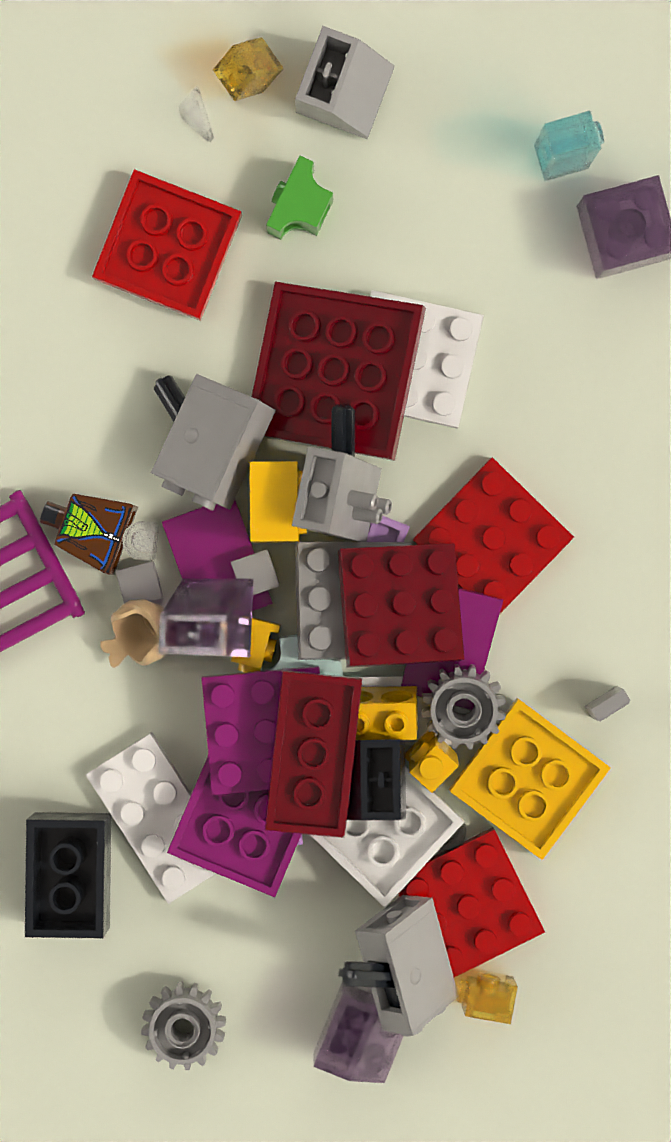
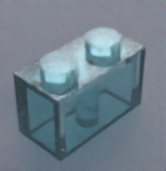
M590 110L543 125L534 147L544 181L586 170L601 150V145L604 143V136L600 123L598 121L593 122Z

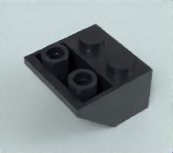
M356 740L347 820L406 819L405 740Z

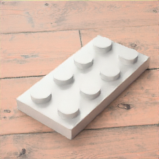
M152 732L86 774L168 904L216 874L167 853L190 799L191 792Z

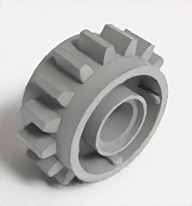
M454 664V671L447 673L442 668L439 670L441 678L438 681L432 679L428 681V686L432 692L422 693V701L430 705L421 709L422 717L432 718L426 724L428 732L437 729V741L442 743L448 739L451 741L453 749H456L459 743L466 744L469 750L473 749V742L479 740L484 745L487 744L486 735L490 732L498 734L499 728L496 721L505 720L506 717L505 712L498 709V707L506 704L505 696L495 695L501 689L499 682L496 681L489 684V671L485 670L479 675L476 673L474 664H470L468 670H461L459 664ZM459 699H469L474 703L473 709L467 714H458L453 710L454 703Z
M178 982L175 990L171 991L167 986L163 987L161 999L156 996L151 998L149 1004L153 1010H145L142 1019L149 1022V1024L142 1027L141 1035L149 1036L150 1039L145 1047L147 1050L154 1049L157 1056L155 1060L157 1062L164 1059L169 1062L170 1069H174L176 1064L184 1065L185 1070H190L191 1063L196 1061L201 1066L205 1065L207 1053L213 1056L217 1054L218 1046L215 1042H223L225 1032L217 1028L225 1026L226 1016H218L217 1013L221 1010L222 1004L220 1001L212 1002L210 999L211 990L203 993L198 990V983H194L191 988H184L183 983ZM178 1019H187L193 1024L194 1029L187 1033L180 1032L176 1029L174 1022Z

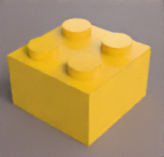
M297 461L250 462V542L297 543L300 542V534H307V530L292 526L303 470L299 471Z

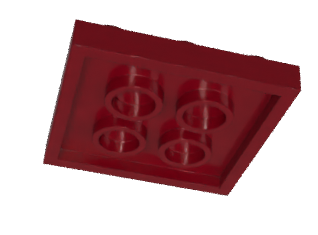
M455 543L340 548L338 550L346 668L450 662L465 659Z

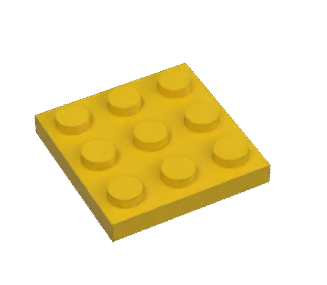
M516 698L505 713V720L498 722V734L492 732L487 737L488 743L480 746L451 785L449 791L543 860L611 767L520 699Z

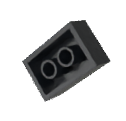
M35 812L26 819L25 937L104 938L110 928V813Z

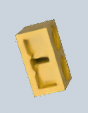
M417 686L361 688L356 740H417Z

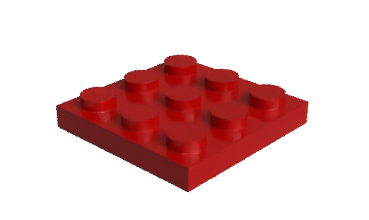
M134 169L92 278L201 321L241 220L242 211Z
M492 457L425 525L412 541L417 545L455 543L458 585L463 589L503 599L501 614L569 544L574 536Z
M493 827L433 856L399 893V896H420L433 899L454 978L545 933Z

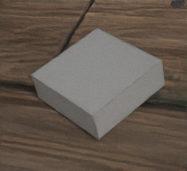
M268 549L231 562L243 599L280 586Z
M154 561L116 571L124 603L129 600L145 599L151 602L164 598Z
M616 686L587 704L585 708L591 718L602 721L628 705L631 700L624 689Z

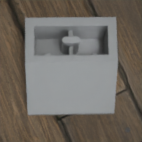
M322 26L295 98L296 113L368 140L393 73L394 65L360 39Z

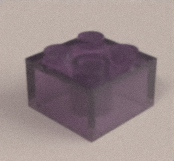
M659 175L584 195L577 204V211L596 279L666 261L671 258V217Z

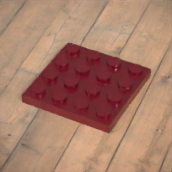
M275 281L251 396L276 410L264 437L331 449V410L334 405L345 403L350 404L355 409V454L395 461L426 311L424 305Z

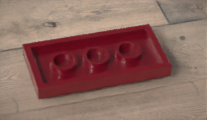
M282 670L265 830L345 838L362 688L361 678Z

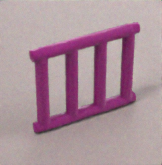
M21 490L13 492L9 496L10 501L0 506V523L18 515L27 535L0 549V566L35 548L45 569L1 591L0 609L51 582L54 583L63 602L0 635V652L70 615L72 618L85 614L81 601Z

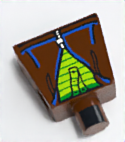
M72 494L67 508L47 501L40 517V523L59 529L55 546L103 573L114 575L138 506L125 502Z

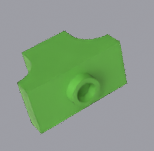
M299 155L287 182H279L272 197V202L276 205L266 224L268 234L282 240L286 233L295 229L305 230L316 236L318 235L333 203V192L322 188L315 182L313 178V161Z

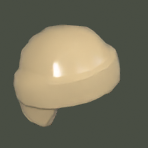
M145 599L129 600L111 616L115 638L100 642L103 652L110 653L109 662L111 667H117L128 655L136 663L147 666L163 658L169 651L173 643L174 628L168 612L162 606Z

